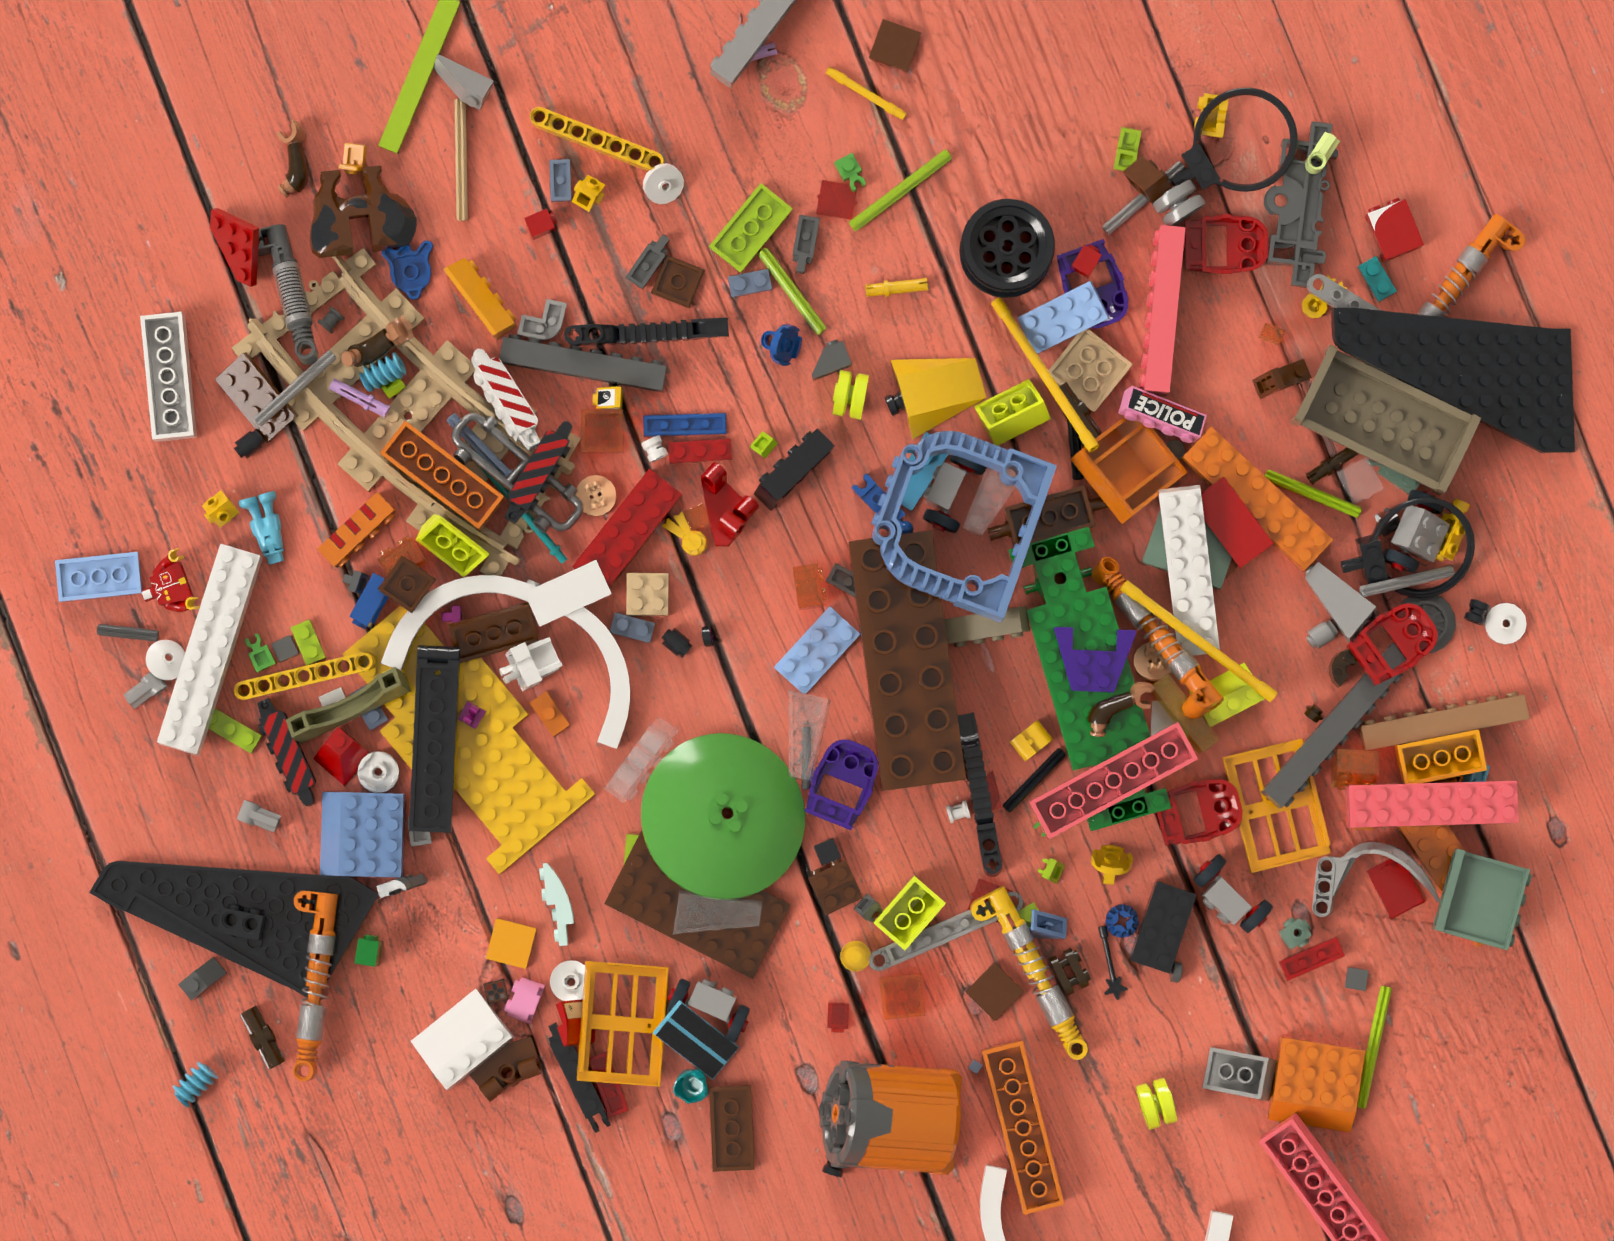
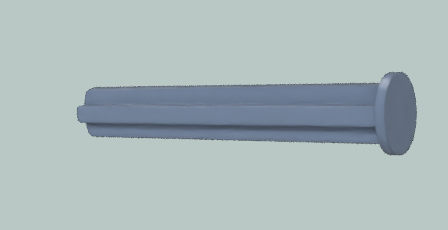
M454 413L447 419V423L454 429L461 419ZM468 426L462 430L460 436L503 476L507 477L513 472L512 469L509 470Z

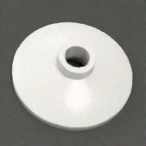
M157 641L150 646L146 653L147 668L155 677L161 680L176 679L185 651L174 641ZM165 655L171 656V661H167Z
M571 960L562 962L555 967L550 977V986L557 998L562 1001L583 999L585 965ZM574 979L575 985L569 986L568 981Z

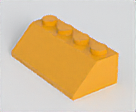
M463 258L443 269L496 341L516 326L513 322L516 319L509 309L507 311L504 310L501 306L504 303L497 292L494 295L489 290L491 284L485 276L480 278L476 273L479 269L472 260L468 262L466 258Z
M1479 729L1394 746L1397 765L1404 784L1426 783L1487 770Z

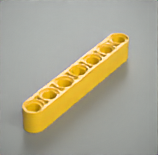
M536 107L530 113V120L534 127L637 168L652 171L654 167H651L649 162L653 158L659 159L661 161L660 164H664L663 157L658 152L543 107ZM538 113L544 114V121L536 122L534 120L535 115ZM556 121L564 122V127L561 130L554 129L553 125ZM581 128L584 131L583 135L578 138L572 135L573 131ZM601 136L603 138L602 143L594 145L592 143L593 137ZM615 143L622 145L621 151L617 153L611 151V146ZM633 151L641 153V157L638 160L630 158V154Z
M361 652L241 681L235 685L234 693L238 699L246 700L368 671L375 667L376 657L371 652ZM364 655L370 660L368 667H364L361 664V658ZM344 660L350 665L347 672L341 669V663ZM324 665L330 669L327 677L321 673V668ZM303 670L308 671L310 674L308 681H304L301 678ZM283 675H287L290 679L288 686H284L281 683ZM263 680H267L270 684L267 691H264L261 687ZM244 684L247 685L250 689V692L247 696L243 695L241 692V688Z

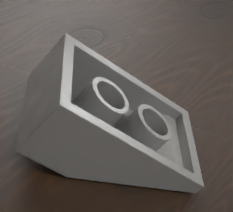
M1210 1047L1203 1088L1269 1101L1277 1060Z

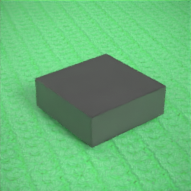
M291 635L271 644L280 663L299 654Z
M1347 967L1344 988L1366 991L1369 970Z

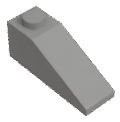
M438 54L434 64L436 73L462 102L481 110L491 93L494 81Z

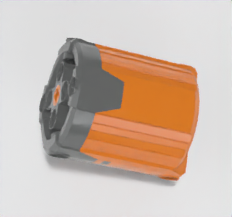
M841 1060L834 1067L826 1090L822 1094L819 1106L826 1158L831 1163V1166L949 1175L954 1169L955 1150L960 1132L962 1076L956 1069L870 1064Z

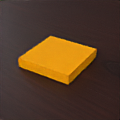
M496 918L486 959L527 969L537 928Z

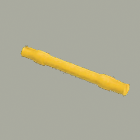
M830 66L825 74L835 79L838 83L854 90L885 109L889 114L900 118L902 121L904 120L907 113L893 103L877 96L848 78L842 72Z

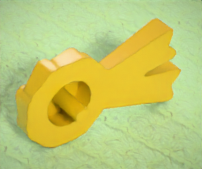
M1342 281L1338 283L1340 286L1344 287ZM1312 293L1308 294L1302 301L1303 313L1311 319L1320 318L1327 310V303L1312 295Z
M682 512L679 515H674V519L679 526L667 518L666 523L662 525L663 528L682 539V548L688 555L699 556L706 550V537L700 531H691Z

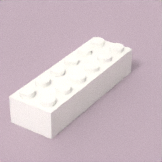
M183 312L140 316L152 440L160 442L197 438L185 314Z

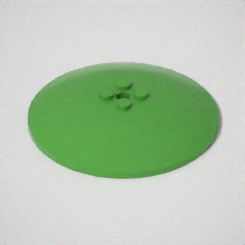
M724 733L708 734L680 744L670 751L655 767L642 796L641 827L645 843L653 860L665 875L677 885L706 898L738 899L753 895L769 887L791 866L797 856L804 836L805 808L796 779L787 765L774 752L761 743L743 736ZM723 808H728L732 811L731 819H725L722 816Z

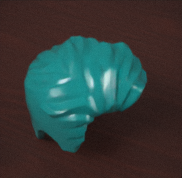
M698 1069L684 1070L678 1075L674 1083L673 1093L688 1104L702 1101L709 1094L705 1075Z

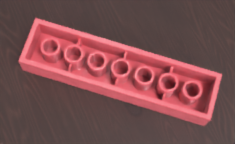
M1160 225L1158 230H1155V233H1153L1152 245L1156 247L1153 254H1151L1150 266H1154L1151 274H1149L1148 286L1152 287L1149 295H1147L1146 307H1150V310L1145 315L1144 327H1147L1148 331L1143 336L1142 348H1146V352L1141 356L1140 368L1144 369V373L1139 377L1138 385L1139 389L1163 397L1170 393L1185 227Z
M1176 722L1028 803L1045 835L1050 839L1198 760L1179 722Z
M1517 781L1346 786L1347 828L1519 823Z
M1294 1113L1262 1135L1259 1140L1260 1144L1332 1241H1390L1297 1113Z

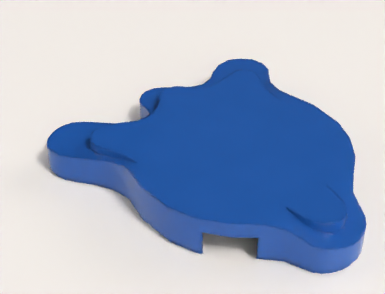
M428 240L423 241L416 251H413L409 244L408 246L400 247L398 250L387 247L386 251L381 252L390 265V275L394 285L399 290L405 292L412 300L420 298L422 291L431 280L432 272L429 256L433 249V244Z

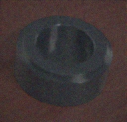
M704 626L702 628V638L706 647L714 646L711 626Z

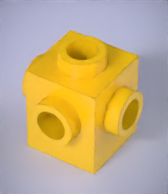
M587 175L583 181L579 180L574 188L576 192L571 202L590 212L595 204L599 205L603 200L605 194L602 192L605 184Z
M222 490L213 497H210L202 505L206 511L204 514L206 519L211 524L215 522L220 528L239 513L235 505Z

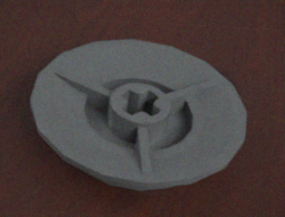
M1439 595L1427 598L1407 597L1401 604L1411 603L1421 607L1437 629V642L1429 653H1434L1444 648L1452 639L1456 628L1455 614L1450 604Z

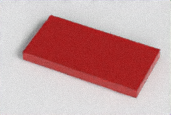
M1222 477L1201 493L1204 521L1239 568L1274 544L1225 477Z

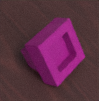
M452 606V612L442 613V621L452 623L462 621V607Z
M467 701L458 720L477 729L486 711Z

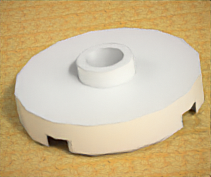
M665 163L654 166L655 168L652 171L649 170L643 180V190L646 196L652 202L658 204H667L675 200L681 194L684 187V179L681 172L674 165Z
M1502 603L1492 607L1486 614L1484 622L1489 638L1496 643L1504 645L1519 640L1525 633L1527 625L1526 617L1522 610L1510 603ZM1504 620L1509 621L1508 627L1503 626L1502 623Z
M375 751L368 753L362 758L358 766L360 783L371 792L381 793L389 791L399 778L397 761L386 752ZM376 768L382 769L381 775L374 773Z

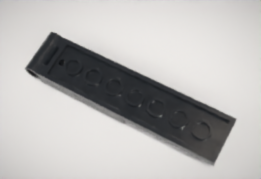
M418 645L409 831L452 833L460 647ZM437 670L441 672L440 676L436 675Z

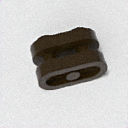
M1071 948L1063 951L1065 958L1058 960L1056 955L1048 959L1066 996L1074 993L1073 986L1079 984L1081 989L1089 986L1088 981L1091 980L1086 968L1082 970L1079 964L1082 960L1077 950L1072 951ZM1068 965L1074 974V977L1070 979L1067 978L1063 970Z

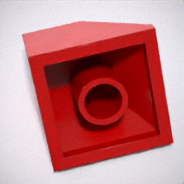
M338 727L324 742L313 759L345 786L358 772V766L362 758L370 752L341 727Z

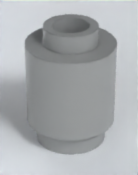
M1330 620L1327 622L1323 621L1307 631L1308 636L1306 640L1312 648L1316 647L1319 649L1335 639L1338 632Z

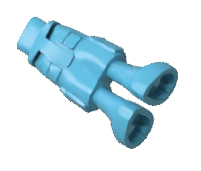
M275 491L258 495V498L255 496L238 501L240 508L248 509L252 515L253 520H251L249 525L252 534L257 539L263 557L266 556L268 565L284 561L281 522L279 514H274L273 502L277 496ZM259 501L265 512L264 518H262L260 513Z

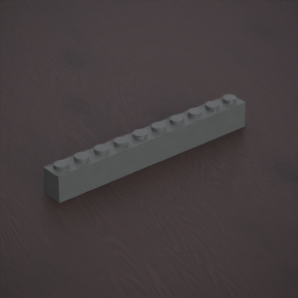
M1394 642L1381 654L1391 669H1394L1406 660ZM1365 672L1263 788L1261 793L1279 809L1283 806L1287 808L1294 801L1293 795L1296 791L1301 792L1308 785L1306 780L1310 775L1314 777L1322 769L1320 764L1324 760L1328 761L1335 754L1333 749L1338 744L1340 746L1344 744L1349 738L1347 733L1351 729L1356 730L1363 722L1360 718L1365 713L1369 715L1376 707L1374 702L1378 698L1382 700L1390 691L1388 686L1392 682L1396 684L1403 674L1400 673L1374 686L1373 681Z

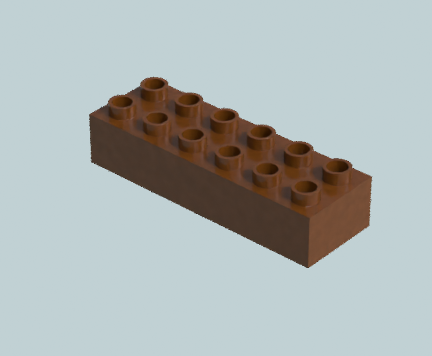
M932 530L901 534L898 545L905 555L917 564L937 571ZM872 538L849 541L848 547L882 791L966 780L942 600L939 597L909 587L897 580L884 563L880 552V545L876 544Z

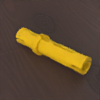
M927 278L894 282L884 280L883 283L865 284L866 298L880 295L889 297L890 294L928 291Z

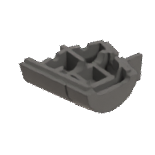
M423 873L416 876L411 874L376 887L380 898L399 894L401 890L407 891L425 885L428 881Z

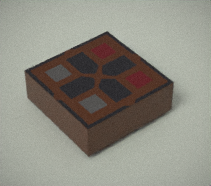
M504 979L483 984L488 1004L509 999Z

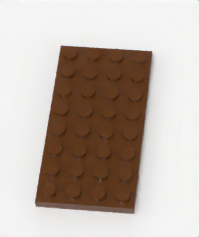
M642 830L604 903L752 979L791 905L763 890L747 897L728 900L706 898L685 890L668 878L658 867L647 848Z

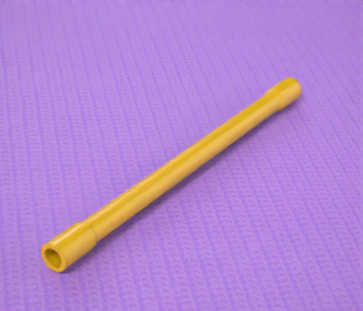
M999 297L993 300L991 303L992 307L1010 330L1078 433L1088 452L1091 453L1098 449L1099 444L1086 428L1011 315V311L1003 299Z
M1127 580L1122 585L1120 590L1175 629L1251 686L1266 700L1271 702L1278 692L1257 679L1145 595L1142 590Z

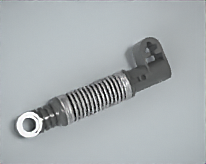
M277 224L259 229L260 245L258 246V256L272 254L274 262L272 265L273 275L278 287L277 290L283 307V314H285L286 326L291 331L293 342L295 343V353L300 362L305 365H311L317 361L319 352L311 330L313 321L299 264L294 259L286 225ZM264 237H268L269 245H265ZM305 349H311L310 354L302 355Z

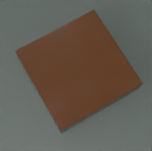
M883 19L869 59L908 72L921 37V32Z
M666 255L651 294L690 309L705 270Z
M401 555L377 589L410 613H413L436 579Z
M994 962L965 992L996 1021L1024 991Z

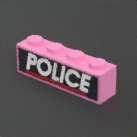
M1134 386L1124 391L1118 412L1124 415V418L1127 420L1142 422L1145 427L1157 428L1162 430L1161 432L1165 435H1175L1186 443H1193L1201 437L1207 416Z

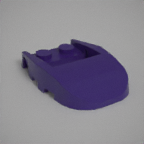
M1104 239L1093 242L1091 245L1100 250L1099 253L1102 256L1097 264L1106 262L1113 281L1110 284L1096 288L1109 319L1091 328H1102L1116 323L1124 317L1128 310V296L1124 287L1123 275L1119 271L1112 254H1109L1104 246ZM1082 247L1057 256L1064 293L1072 290L1067 275L1075 272L1070 268Z
M844 739L832 743L824 753L821 762L813 774L805 812L851 830L873 791L878 770V760L874 752L870 748L851 740ZM824 773L863 789L855 809L816 794Z

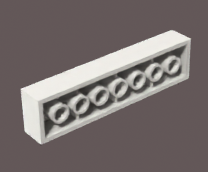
M1200 485L1159 490V500L1173 616L1220 650ZM1175 630L1176 640L1182 642L1181 647L1184 650H1188L1192 656L1207 654Z

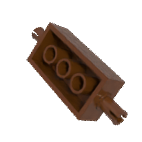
M1084 485L1046 496L1030 543L1085 527L1093 528L1096 526L1093 512L1108 508L1105 503H1101L1104 502L1101 497L1089 499ZM1023 502L1005 507L1003 509L1006 518L1005 524L987 528L989 534L997 532L989 536L990 540L993 541L1009 536L1012 539L1013 546L1016 543L1019 544L1021 537L1018 534L1022 524L1026 525L1032 505Z

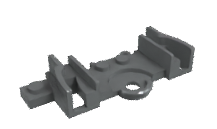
M1311 122L1309 141L1298 140L1297 150L1306 154L1305 161L1294 158L1289 169L1283 175V186L1276 187L1275 185L1271 187L1264 196V206L1270 215H1279L1276 235L1271 234L1269 237V256L1266 264L1293 266L1291 286L1307 288L1308 279L1314 275L1315 263L1323 264L1326 259V253L1317 250L1318 236L1323 232L1315 229V223L1324 222V219L1321 217L1324 195L1321 191L1325 192L1330 187V183L1327 180L1322 181V178L1326 176L1327 165H1325L1320 173L1311 174L1306 170L1305 162L1324 132L1331 133L1332 124ZM1284 138L1281 141L1282 152L1278 169L1287 157L1286 149L1290 146V139ZM1337 149L1334 150L1329 159H1337ZM1311 159V164L1314 167L1321 166L1317 159ZM1284 195L1287 199L1286 205L1283 207L1277 206L1275 204V197ZM1294 247L1293 258L1282 259L1273 257L1274 249Z

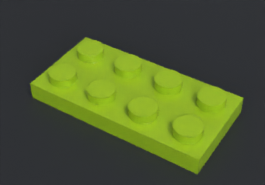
M760 183L709 245V248L739 273H742L792 212L793 208Z

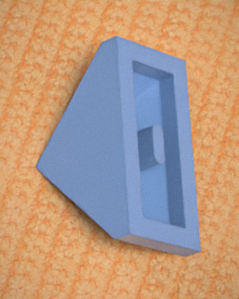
M1032 910L1031 932L1033 937L1066 939L1067 918Z

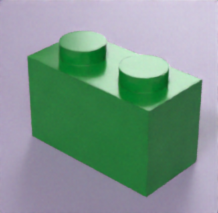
M366 934L364 938H358L355 964L379 966L383 941L378 940L379 936Z

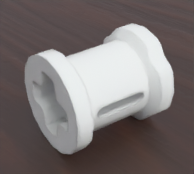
M966 800L958 805L946 806L950 823H954V820L964 817L967 819L971 818Z

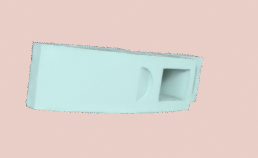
M543 863V868H539L540 880L545 882V889H542V900L546 901L547 905L555 904V909H552L553 921H557V929L554 930L555 942H559V946L569 945L567 924L575 923L571 901L555 870L548 863Z

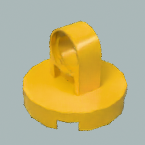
M1102 845L1101 849L1096 850L1095 848L1093 850L1091 864L1096 870L1104 873L1103 884L1114 885L1115 875L1126 874L1131 870L1133 857L1130 852L1126 854L1123 852L1124 848L1115 845Z

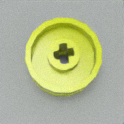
M840 370L838 383H836L834 390L832 415L843 417L848 404L851 405L850 418L861 420L869 375L859 373L856 376L855 385H851V372Z
M1164 1078L1153 1081L1154 1094H1152L1149 1085L1146 1083L1136 1086L1141 1110L1149 1130L1160 1127L1159 1113H1161L1162 1119L1167 1125L1177 1122L1174 1100Z

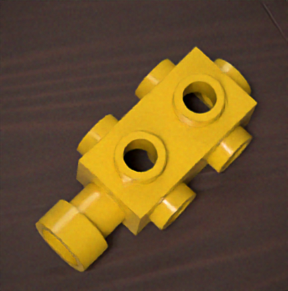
M1454 499L1453 505L1462 511L1463 514L1467 513L1470 507L1468 503L1459 499ZM1451 512L1450 514L1444 513L1443 517L1440 518L1449 523L1450 527L1435 558L1439 561H1444V559L1453 561L1465 535L1461 522Z

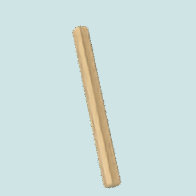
M458 98L454 100L456 218L458 221H467L466 103Z

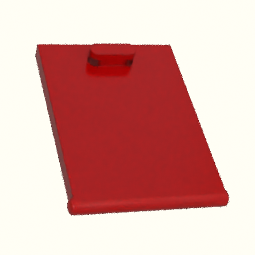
M1388 859L1367 870L1390 919L1425 902L1409 870L1398 862Z

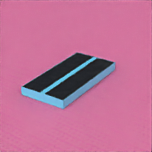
M680 1000L653 1032L655 1036L712 1080L739 1048Z

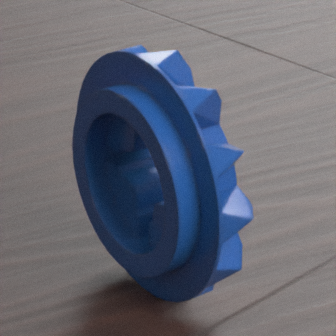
M1120 904L1108 911L1105 923L1112 935L1125 938L1131 936L1137 930L1139 919L1138 914L1132 907ZM1118 913H1120V915H1122L1123 918L1130 917V919H1128V921L1125 922L1127 928L1126 930L1122 925L1114 926V924L1117 923V921L1119 920Z

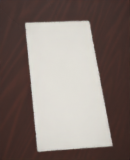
M597 560L524 592L539 626L612 594Z

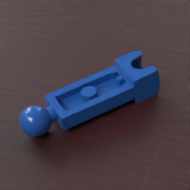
M864 474L863 479L867 486L861 489L857 485H853L851 489L874 512L879 513L881 506L878 505L882 493H886L868 474ZM899 509L896 519L901 525V534L913 533L912 523L902 520L906 514Z

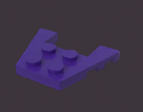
M1054 627V633L1071 691L1113 693L1135 638L1136 630L1117 629L1116 651L1073 650V627Z

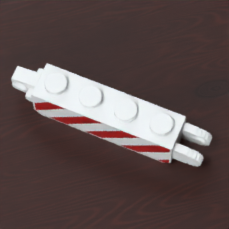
M482 348L476 349L471 359L475 368L473 377L476 384L482 387L486 400L489 403L491 402L495 408L496 416L504 422L508 435L512 436L516 442L520 440L528 450L537 447L540 442L535 431L538 418L502 361L495 357L490 359Z

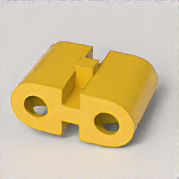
M1037 720L1011 740L1010 744L1022 759L1027 761L1051 742L1053 738Z

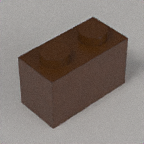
M1143 156L1123 171L1129 183L1152 204L1171 189L1168 183V175L1162 169L1159 171L1152 160L1147 161Z

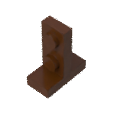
M1302 359L1281 368L1272 369L1252 381L1259 398L1262 399L1277 391L1309 380L1312 377L1305 360Z

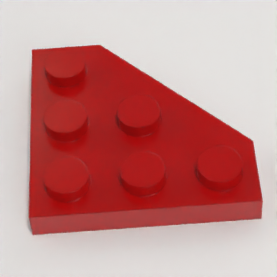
M219 208L211 209L210 229L236 280L249 287L257 285L259 228Z

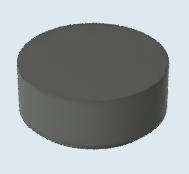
M1174 961L1169 975L1170 982H1180L1183 970L1181 962Z

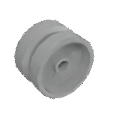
M1187 180L1168 190L1152 204L1157 213H1164L1171 209L1163 217L1162 221L1165 225L1176 226L1206 205L1201 195H1195L1187 199L1196 189L1191 180Z

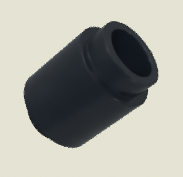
M255 429L234 442L236 444L234 450L241 458L245 456L248 459L263 447L262 445L265 443V440Z
M676 628L673 630L668 629L661 637L664 640L662 644L673 654L679 655L681 658L693 646L689 643L690 640Z

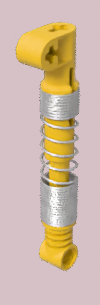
M999 887L973 901L970 911L976 920L985 921L996 915L1002 926L1001 932L1006 939L1005 941H1007L1006 943L1011 948L1010 950H1014L1013 955L1019 959L1018 965H1022L1024 969L1023 974L1029 978L1028 984H1037L1033 994H1038L1035 998H1037L1036 1000L1051 1029L1059 1032L1058 1036L1061 1037V1041H1064L1062 1044L1068 1055L1075 1060L1084 1058L1088 1048L1082 1035L1078 1034L1080 1031L1076 1030L1077 1026L1073 1025L1075 1023L1074 1013H1072V1009L1067 1004L1068 1002L1059 985L1051 987L1048 980L1054 976L1046 977L1044 972L1047 971L1049 966H1045L1042 960L1044 956L1041 957L1037 950L1039 947H1035L1032 941L1034 937L1027 926L1028 924H1026L1024 919L1020 918L1005 887ZM988 899L994 911L990 913L986 908L983 915L976 913L978 910L977 906L985 907L984 900ZM1009 913L1015 925L1014 927H1011L1006 914ZM1080 1043L1082 1045L1079 1053L1071 1052L1073 1044Z

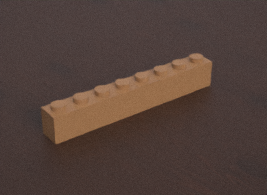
M1518 692L1508 693L1504 699H1498V695L1485 698L1486 702L1478 703L1477 700L1466 701V706L1458 707L1457 703L1446 705L1445 710L1437 711V707L1425 709V714L1417 715L1416 711L1404 713L1405 718L1396 719V715L1384 717V722L1376 723L1375 719L1363 721L1364 726H1359L1363 751L1530 719L1525 694L1519 695Z

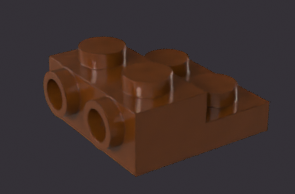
M840 858L829 863L830 868L823 870L820 867L810 872L812 876L808 877L825 915L863 898L846 860L841 861Z

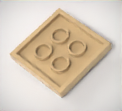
M1087 329L1077 334L1048 371L1059 386L1067 382L1077 398L1081 399L1087 408L1094 413L1133 364L1091 330Z

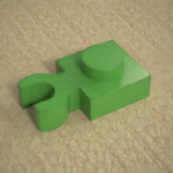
M853 153L834 162V166L843 182L848 179L850 180L852 192H856V187L854 186L856 182L861 183L863 188L866 186L864 178L858 176V174L862 173V169Z
M256 633L257 641L255 644H251L248 638L245 639V643L253 650L248 655L258 673L275 665L276 662L268 645L261 646L262 638Z

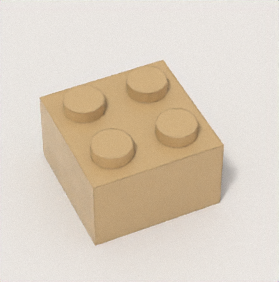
M627 573L626 615L669 616V573Z

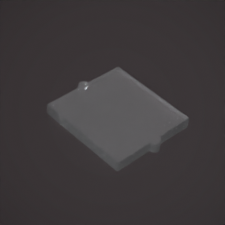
M1367 457L1356 463H1350V466L1337 472L1353 504L1366 498L1370 499L1371 495L1384 489Z

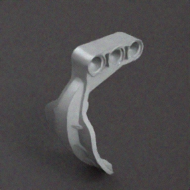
M1383 842L1361 843L1348 851L1343 857L1327 856L1321 858L1317 863L1312 910L1318 917H1325L1333 912L1335 896L1356 858L1362 857L1365 854H1379L1398 862L1428 889L1436 902L1440 901L1433 882L1420 864L1407 852L1391 844ZM1325 860H1329L1332 863L1333 867L1330 872L1325 871L1323 868ZM1323 881H1327L1330 884L1328 892L1321 890L1320 885ZM1322 901L1328 905L1326 913H1322L1318 909V905Z

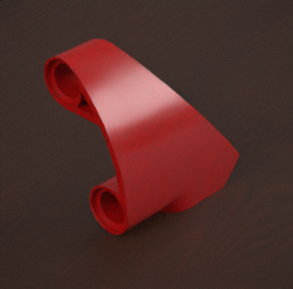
M714 462L701 475V485L715 546L729 547L743 531L746 522L759 509V505L748 495L742 498L727 483L726 470L720 464Z

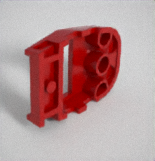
M1222 214L1218 216H1205L1193 221L1185 219L1184 221L1185 270L1215 275L1233 274L1258 269L1267 259L1268 232L1264 224L1254 217ZM1206 226H1226L1227 266H1206Z
M1406 603L1376 617L1347 645V648L1351 650L1375 686L1418 664L1436 645L1438 633L1434 623L1421 607ZM1381 626L1406 659L1394 669L1390 668L1368 637V635Z
M1221 779L1194 781L1169 790L1167 794L1171 808L1157 812L1165 846H1169V844L1210 841L1236 829L1243 815L1236 788L1230 782ZM1196 791L1206 831L1184 836L1174 796Z

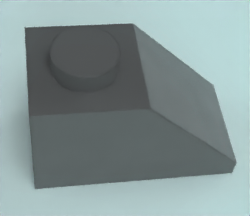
M833 340L826 344L827 347L823 349L812 373L813 381L852 366L843 341Z
M213 957L178 985L192 1001L197 999L227 972Z

